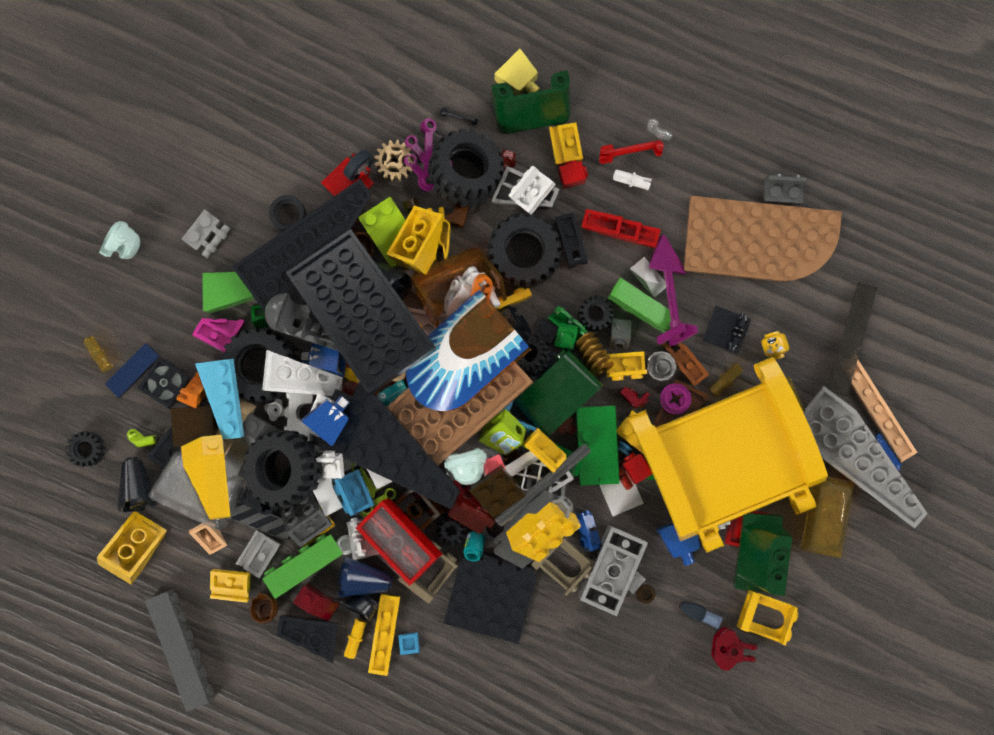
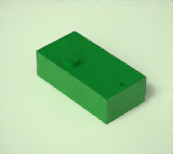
M615 406L580 407L575 411L577 449L581 445L586 444L591 452L583 458L578 474V484L580 486L619 484Z

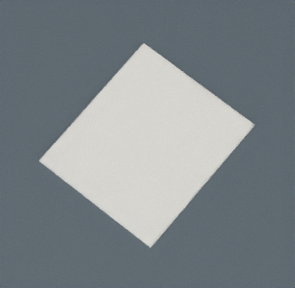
M626 470L619 472V484L600 485L612 516L644 504L636 484L633 483Z

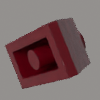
M309 583L302 587L293 601L295 605L307 613L327 621L331 619L339 606L332 598Z

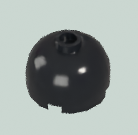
M510 304L502 309L496 318V333L503 340L515 330L522 339H528L531 336V329L523 315L519 316L515 312L518 310Z

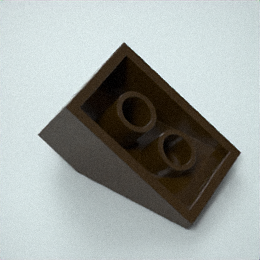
M410 489L394 502L421 531L448 509Z

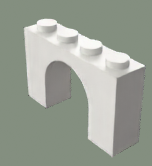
M343 458V464L349 461ZM321 467L319 468V472L322 473L321 479L317 480L319 485L313 492L325 516H328L342 509V502L344 501L341 495L338 496L334 489V484H336L334 480L336 478H323ZM367 469L377 489L393 482Z

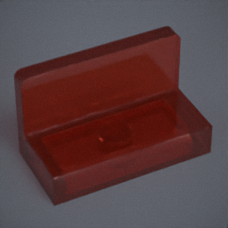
M461 495L453 509L448 512L451 518L478 534H481L486 526L491 528L495 523V519L485 509Z

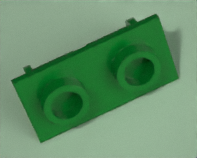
M558 306L548 317V320L557 327L559 322L578 326L575 343L587 332L586 326L573 319L564 310V307Z

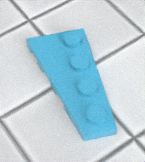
M234 359L195 363L222 438L244 437Z

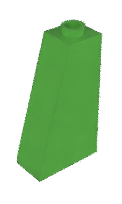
M236 272L202 273L204 312L211 314L255 300Z
M619 278L607 300L663 333L670 330L671 318L669 309L624 279Z

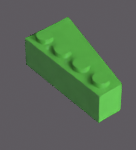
M331 534L329 536L321 535L315 539V545L312 547L306 545L298 550L300 553L295 558L289 556L281 561V567L278 569L272 567L264 573L265 577L262 579L275 599L343 554Z

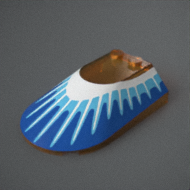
M478 290L428 335L437 350L407 370V383L414 398L423 406L434 411H454L471 402L531 349L487 297Z

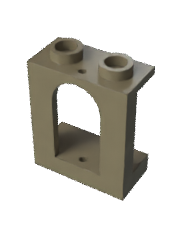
M563 537V542L559 546L577 560L581 566V571L577 576L571 577L566 575L547 559L556 548H550L549 554L540 562L533 560L531 565L536 570L540 567L566 589L565 595L567 596L571 591L574 593L581 585L579 582L583 578L587 579L590 576L594 562L566 537Z
M432 541L439 550L442 548L438 543ZM440 550L443 554L441 557L445 560V565L427 589L417 581L409 586L401 576L398 580L429 604L458 566V563H456L457 559L450 553L445 554Z

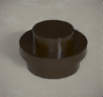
M642 584L636 590V597L641 603L648 604L654 600L655 590L649 584Z

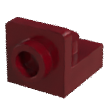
M625 386L618 392L634 409L644 407L649 401L647 397L650 394L648 392H645L638 399V393L631 387L627 388Z

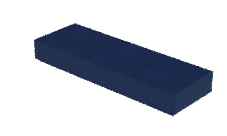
M145 343L105 385L117 397L121 398L152 367L160 355L149 344Z

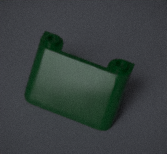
M568 70L555 73L550 80L551 89L514 96L513 90L508 84L499 83L492 85V104L498 130L503 134H512L566 123L571 116Z
M563 349L555 356L557 359L555 364L513 401L515 406L536 429L539 428L547 437L603 386L570 350L565 352Z

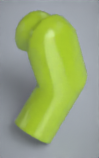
M130 429L127 432L128 440L137 447L154 445L157 442L155 435L145 437L136 429Z

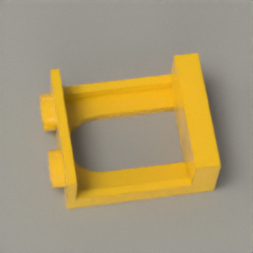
M748 590L736 626L741 630L750 631L786 646L787 641H790L792 636V625L798 618V608L761 593ZM758 603L780 611L784 616L783 625L780 628L772 629L752 622Z

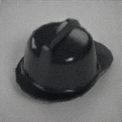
M369 595L352 596L345 603L334 600L337 604L360 615L370 624L375 625L372 619L379 604Z

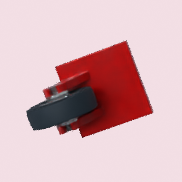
M366 149L358 154L353 153L350 158L347 157L321 184L333 196H336L359 179L362 180L367 189L371 188L374 182L369 178V172L371 171L369 167L374 161V156Z

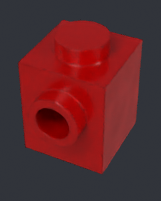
M576 160L566 162L565 165L559 166L558 173L563 189L585 184L588 171L586 166L582 165V161L576 162Z
M633 452L624 458L625 462L622 465L634 484L653 474L645 455L642 456L641 453L635 455Z

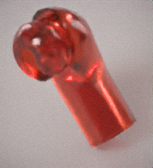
M623 460L621 463L618 462L619 480L625 490H629L634 485L622 465L625 462Z

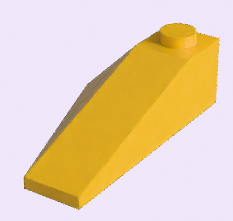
M222 435L200 437L181 446L183 467L209 519L230 517Z

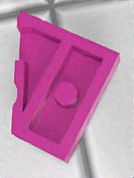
M202 318L192 335L225 353V344H230L232 342L230 338L234 335H239L246 322L242 319L235 321Z

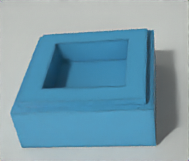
M418 632L398 635L400 655L420 653Z

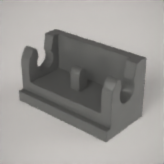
M504 528V531L494 540L496 544L501 541L500 545L494 549V553L523 569L533 559L512 551Z

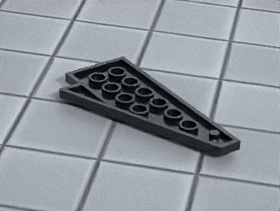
M361 179L232 266L264 312L268 301L280 293H288L295 303L304 305L305 300L286 272L352 228L372 196Z
M360 381L353 396L335 389L331 398L334 400V403L340 395L350 402L343 411L349 419L332 446L321 437L314 436L312 442L328 451L333 450L335 453H342L344 459L449 509H453L461 490L375 393L369 396Z

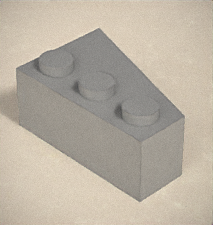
M507 166L491 202L493 204L519 206L509 197L512 188L523 178L524 173ZM553 187L537 208L552 209L560 189Z

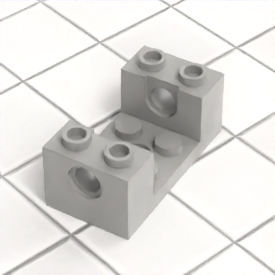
M608 524L601 540L602 548L589 578L585 579L578 597L587 604L617 616L648 542ZM613 565L619 568L617 576H610L608 573L609 568Z

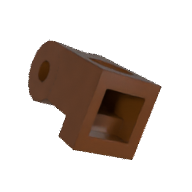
M456 203L453 213H447L445 220L451 226L464 229L470 204L467 207H462L459 203Z

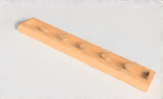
M852 355L837 365L899 462L902 463L916 454L917 451L856 355Z

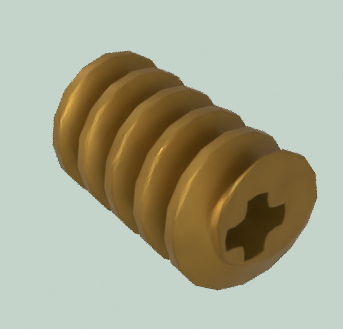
M589 332L577 340L575 348L579 351L580 356L583 357V361L590 369V372L593 375H599L614 366V362H608L610 356H604L607 351L605 349L600 350L603 345L601 343L597 344L599 341L597 337L592 338L595 335L594 332Z

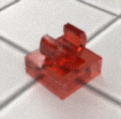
M570 416L556 431L562 435L565 431L573 434L577 429L571 425L574 418Z

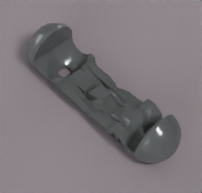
M288 293L277 294L268 301L265 307V318L271 329L339 351L307 304L300 305L295 303ZM295 319L301 320L299 328L292 326Z

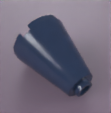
M349 557L343 558L344 563L341 565L338 585H341V590H338V596L347 597L385 593L388 589H391L393 577H390L389 572Z

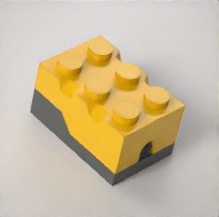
M546 490L504 526L512 551L537 562H540L549 554L550 548H557L563 542L564 536H571L581 527L574 512L572 502L565 496L558 497Z

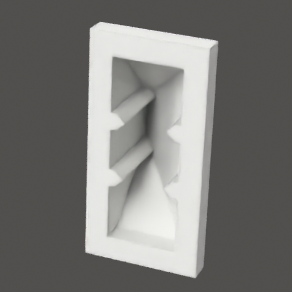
M645 257L630 268V271L653 298L666 288L663 278L655 269L649 268V262Z

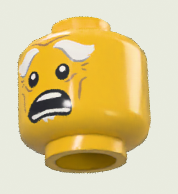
M779 331L764 335L765 338L762 339L761 344L765 356L774 357L775 360L785 357L784 353L789 351L786 335L779 333Z

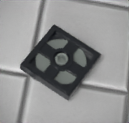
M158 356L137 389L166 408L171 409L177 401V396L180 394L179 391L188 385L192 377Z

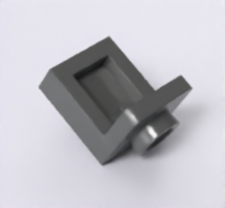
M612 318L609 347L627 350L631 339V320Z

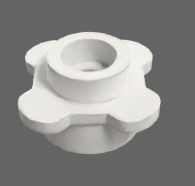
M275 399L274 402L266 404L264 407L271 421H276L278 417L285 416V409L282 406L281 399Z

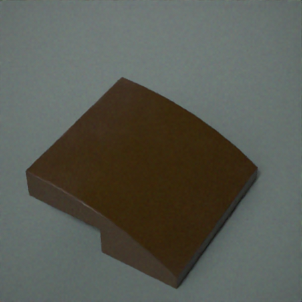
M211 406L170 409L173 447H181L200 437L216 435L214 414Z

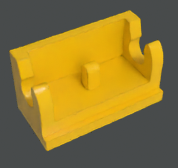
M539 428L523 442V445L553 473L567 458L566 454Z

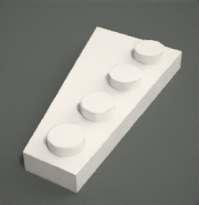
M266 350L262 390L321 394L326 396H332L335 389L342 390L343 377Z

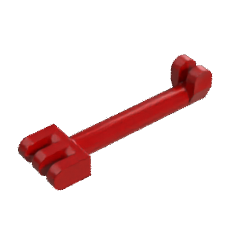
M661 140L614 149L612 144L605 145L600 149L599 163H611L615 156L653 149L656 156H661L664 145Z

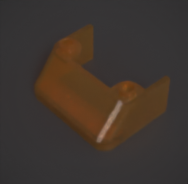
M471 248L431 265L426 275L418 272L412 275L411 279L427 317L435 328L440 325L437 316L441 315L444 311L442 302H444L452 281L457 275L462 277L468 267H475L479 273L485 272L492 280L495 287L494 291L497 292L503 301L507 300L503 277L480 249Z

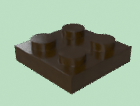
M502 465L469 487L470 492L493 518L525 497V492Z

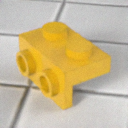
M644 351L606 354L610 356L608 362H614V366L606 371L607 378L612 377V381L624 380L623 376H631V379H642L643 375L647 374Z

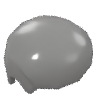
M664 351L654 352L648 358L647 370L653 379L659 381L669 380L675 374L676 361L670 353Z

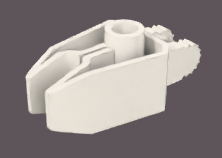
M468 267L462 277L457 275L452 281L444 299V311L447 316L453 314L470 298L473 280L480 274L475 267Z

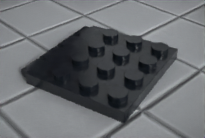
M484 553L483 560L479 559L478 561H469L462 554L444 624L519 644L537 577L536 574H533L535 568L531 565H526L523 569L520 568L518 570L516 565L505 559L502 560L500 565L498 564L499 557Z

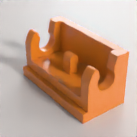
M198 372L195 373V376L188 385L179 391L180 394L177 396L178 401L193 408H197L206 396Z

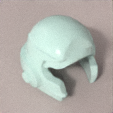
M115 222L107 233L99 253L105 257H111L112 253L117 251L120 258L130 259L137 254L140 248L139 235L128 227L126 222Z
M474 448L472 451L461 454L457 452L449 455L444 465L460 484L471 485L481 479L487 454L479 448Z

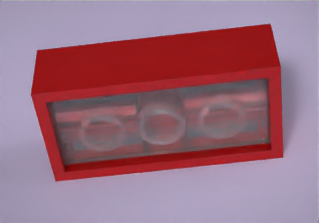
M390 498L382 500L356 527L360 534L409 586L416 582L443 555Z

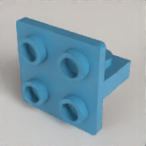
M359 469L345 475L343 478L334 480L336 483L334 484V489L338 496L341 495L344 501L342 502L343 509L350 516L375 505Z

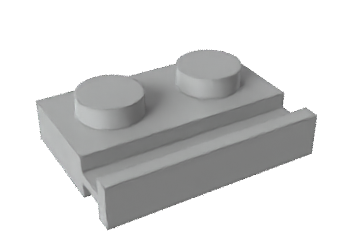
M256 530L236 564L260 579L280 548L281 543Z

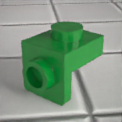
M559 322L554 346L573 350L578 326Z

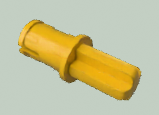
M355 618L351 634L348 635L349 640L344 652L345 657L349 659L355 658L359 644L363 641L362 635L367 621Z

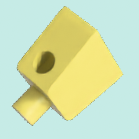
M521 49L495 73V81L508 84L515 95H522L525 91L528 93L540 91V87L534 83L537 80L538 72Z

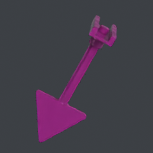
M663 234L659 238L649 263V268L664 272L671 318L670 330L657 336V343L661 345L669 341V345L674 346L697 334L698 329L697 325L681 323L679 320L672 273L684 275L686 271H684L682 263Z

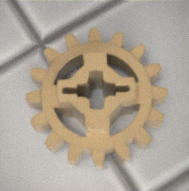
M389 140L388 146L383 143V150L377 149L380 155L374 157L376 161H379L375 163L376 168H380L378 173L380 175L384 173V179L390 177L392 182H394L395 178H398L399 182L402 181V176L408 178L407 173H413L414 171L407 165L404 167V158L412 153L411 148H407L405 142L400 145L399 140L396 141V144ZM385 155H387L386 161H384L383 164V158ZM408 157V161L413 163V159ZM395 158V159L398 160L399 162H398V163L392 162V159Z

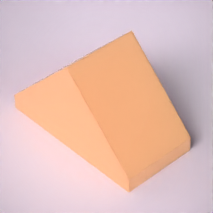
M214 519L205 521L189 530L191 536L209 555L227 546Z

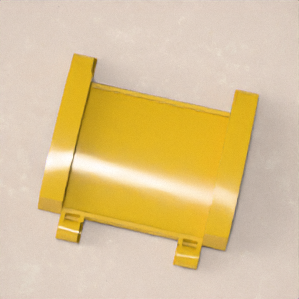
M774 357L754 364V370L761 384L655 428L651 424L646 410L628 417L631 428L660 489L679 540L683 541L699 535L706 553L724 546L718 533L719 525L776 501L789 497L791 506L797 515L815 508L816 503L809 488L826 481L828 477L810 426L794 392Z

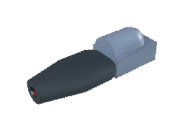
M681 602L679 609L689 618L705 622L715 628H719L723 619L721 616L707 611L703 606L696 603Z

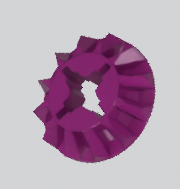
M670 384L661 392V405L668 413L681 414L689 408L691 394L681 384ZM672 393L675 396L682 395L680 399H678V404H676L675 402L669 403V401L672 399Z

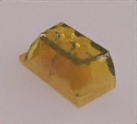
M827 477L826 481L812 486L811 494L815 500L816 507L807 512L801 550L841 558L854 488L853 481Z

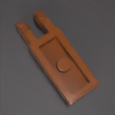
M682 342L676 344L679 348L676 352L671 349L668 343L661 344L663 349L673 356L676 366L693 387L709 375L689 348L683 345Z

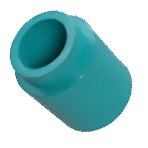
M473 531L467 534L463 552L465 558L469 561H478L483 555L486 538L481 532Z

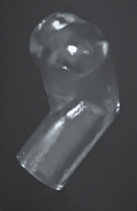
M650 119L648 124H646L647 130L658 138L669 141L672 137V132L658 127L656 119Z

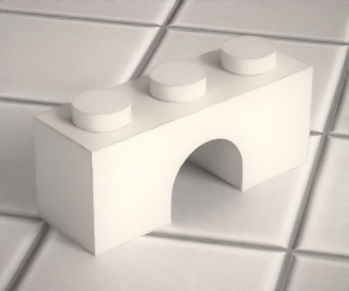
M287 392L286 396L289 399V406H286L285 417L288 418L287 426H284V430L297 431L307 436V441H313V435L303 430L305 424L302 423L300 418V409L306 404H314L316 395Z

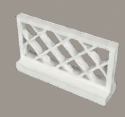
M531 451L505 466L511 477L515 474L523 476L521 489L524 491L529 490L523 488L525 477L537 479V483L542 479L540 478L542 466L547 467L542 462H535L538 458ZM529 465H540L537 477L526 475ZM525 468L524 474L518 473ZM570 472L565 473L568 477L562 482L556 481L555 483L558 485L553 488L551 485L548 492L553 493L572 481L574 478Z

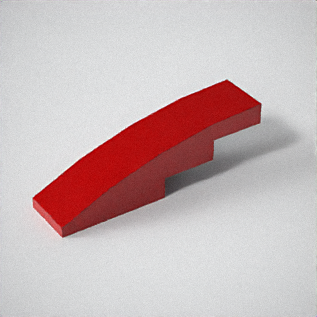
M589 209L585 211L581 226L584 229L651 248H656L661 233L659 228L645 226L640 222L623 219L621 216Z

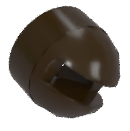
M417 198L402 202L405 210L409 213L414 206L419 207Z

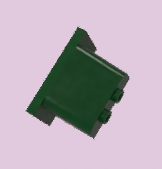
M750 512L742 516L733 585L735 589L761 591L772 595L785 596L792 536L782 527V515Z

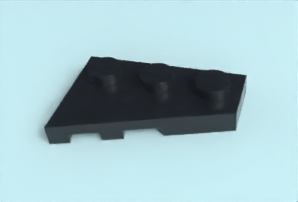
M281 615L277 636L333 663L339 623Z

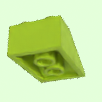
M391 197L358 217V219L389 266L394 268L397 264L386 254L406 220Z

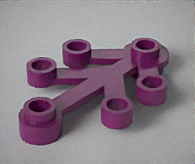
M426 118L420 124V130L425 134L424 151L417 144V138L414 135H409L405 139V145L411 148L424 164V171L416 163L417 158L414 154H408L404 158V163L419 177V187L424 191H431L434 184H427L426 178L429 179L430 176L428 174V162L432 155L433 132L436 130V123L433 119ZM427 123H430L432 128H429ZM408 139H412L413 144H410ZM408 157L413 159V163L408 161Z

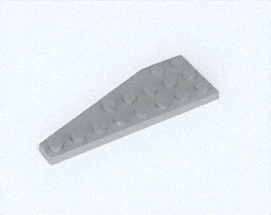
M823 386L803 410L822 459L913 528H916L928 513L858 412Z

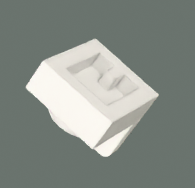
M329 450L324 451L322 455L316 458V462H322L323 478H343L345 476L342 453H335V451Z

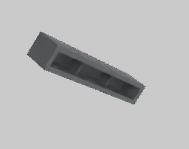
M171 589L145 600L183 705L186 712L211 702L214 699V690L206 679L207 671L200 663V653L194 647L192 641L193 634L185 623L186 615L179 607V597Z

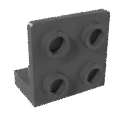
M314 492L305 501L285 506L280 511L286 533L299 547L332 525L331 520L320 509Z

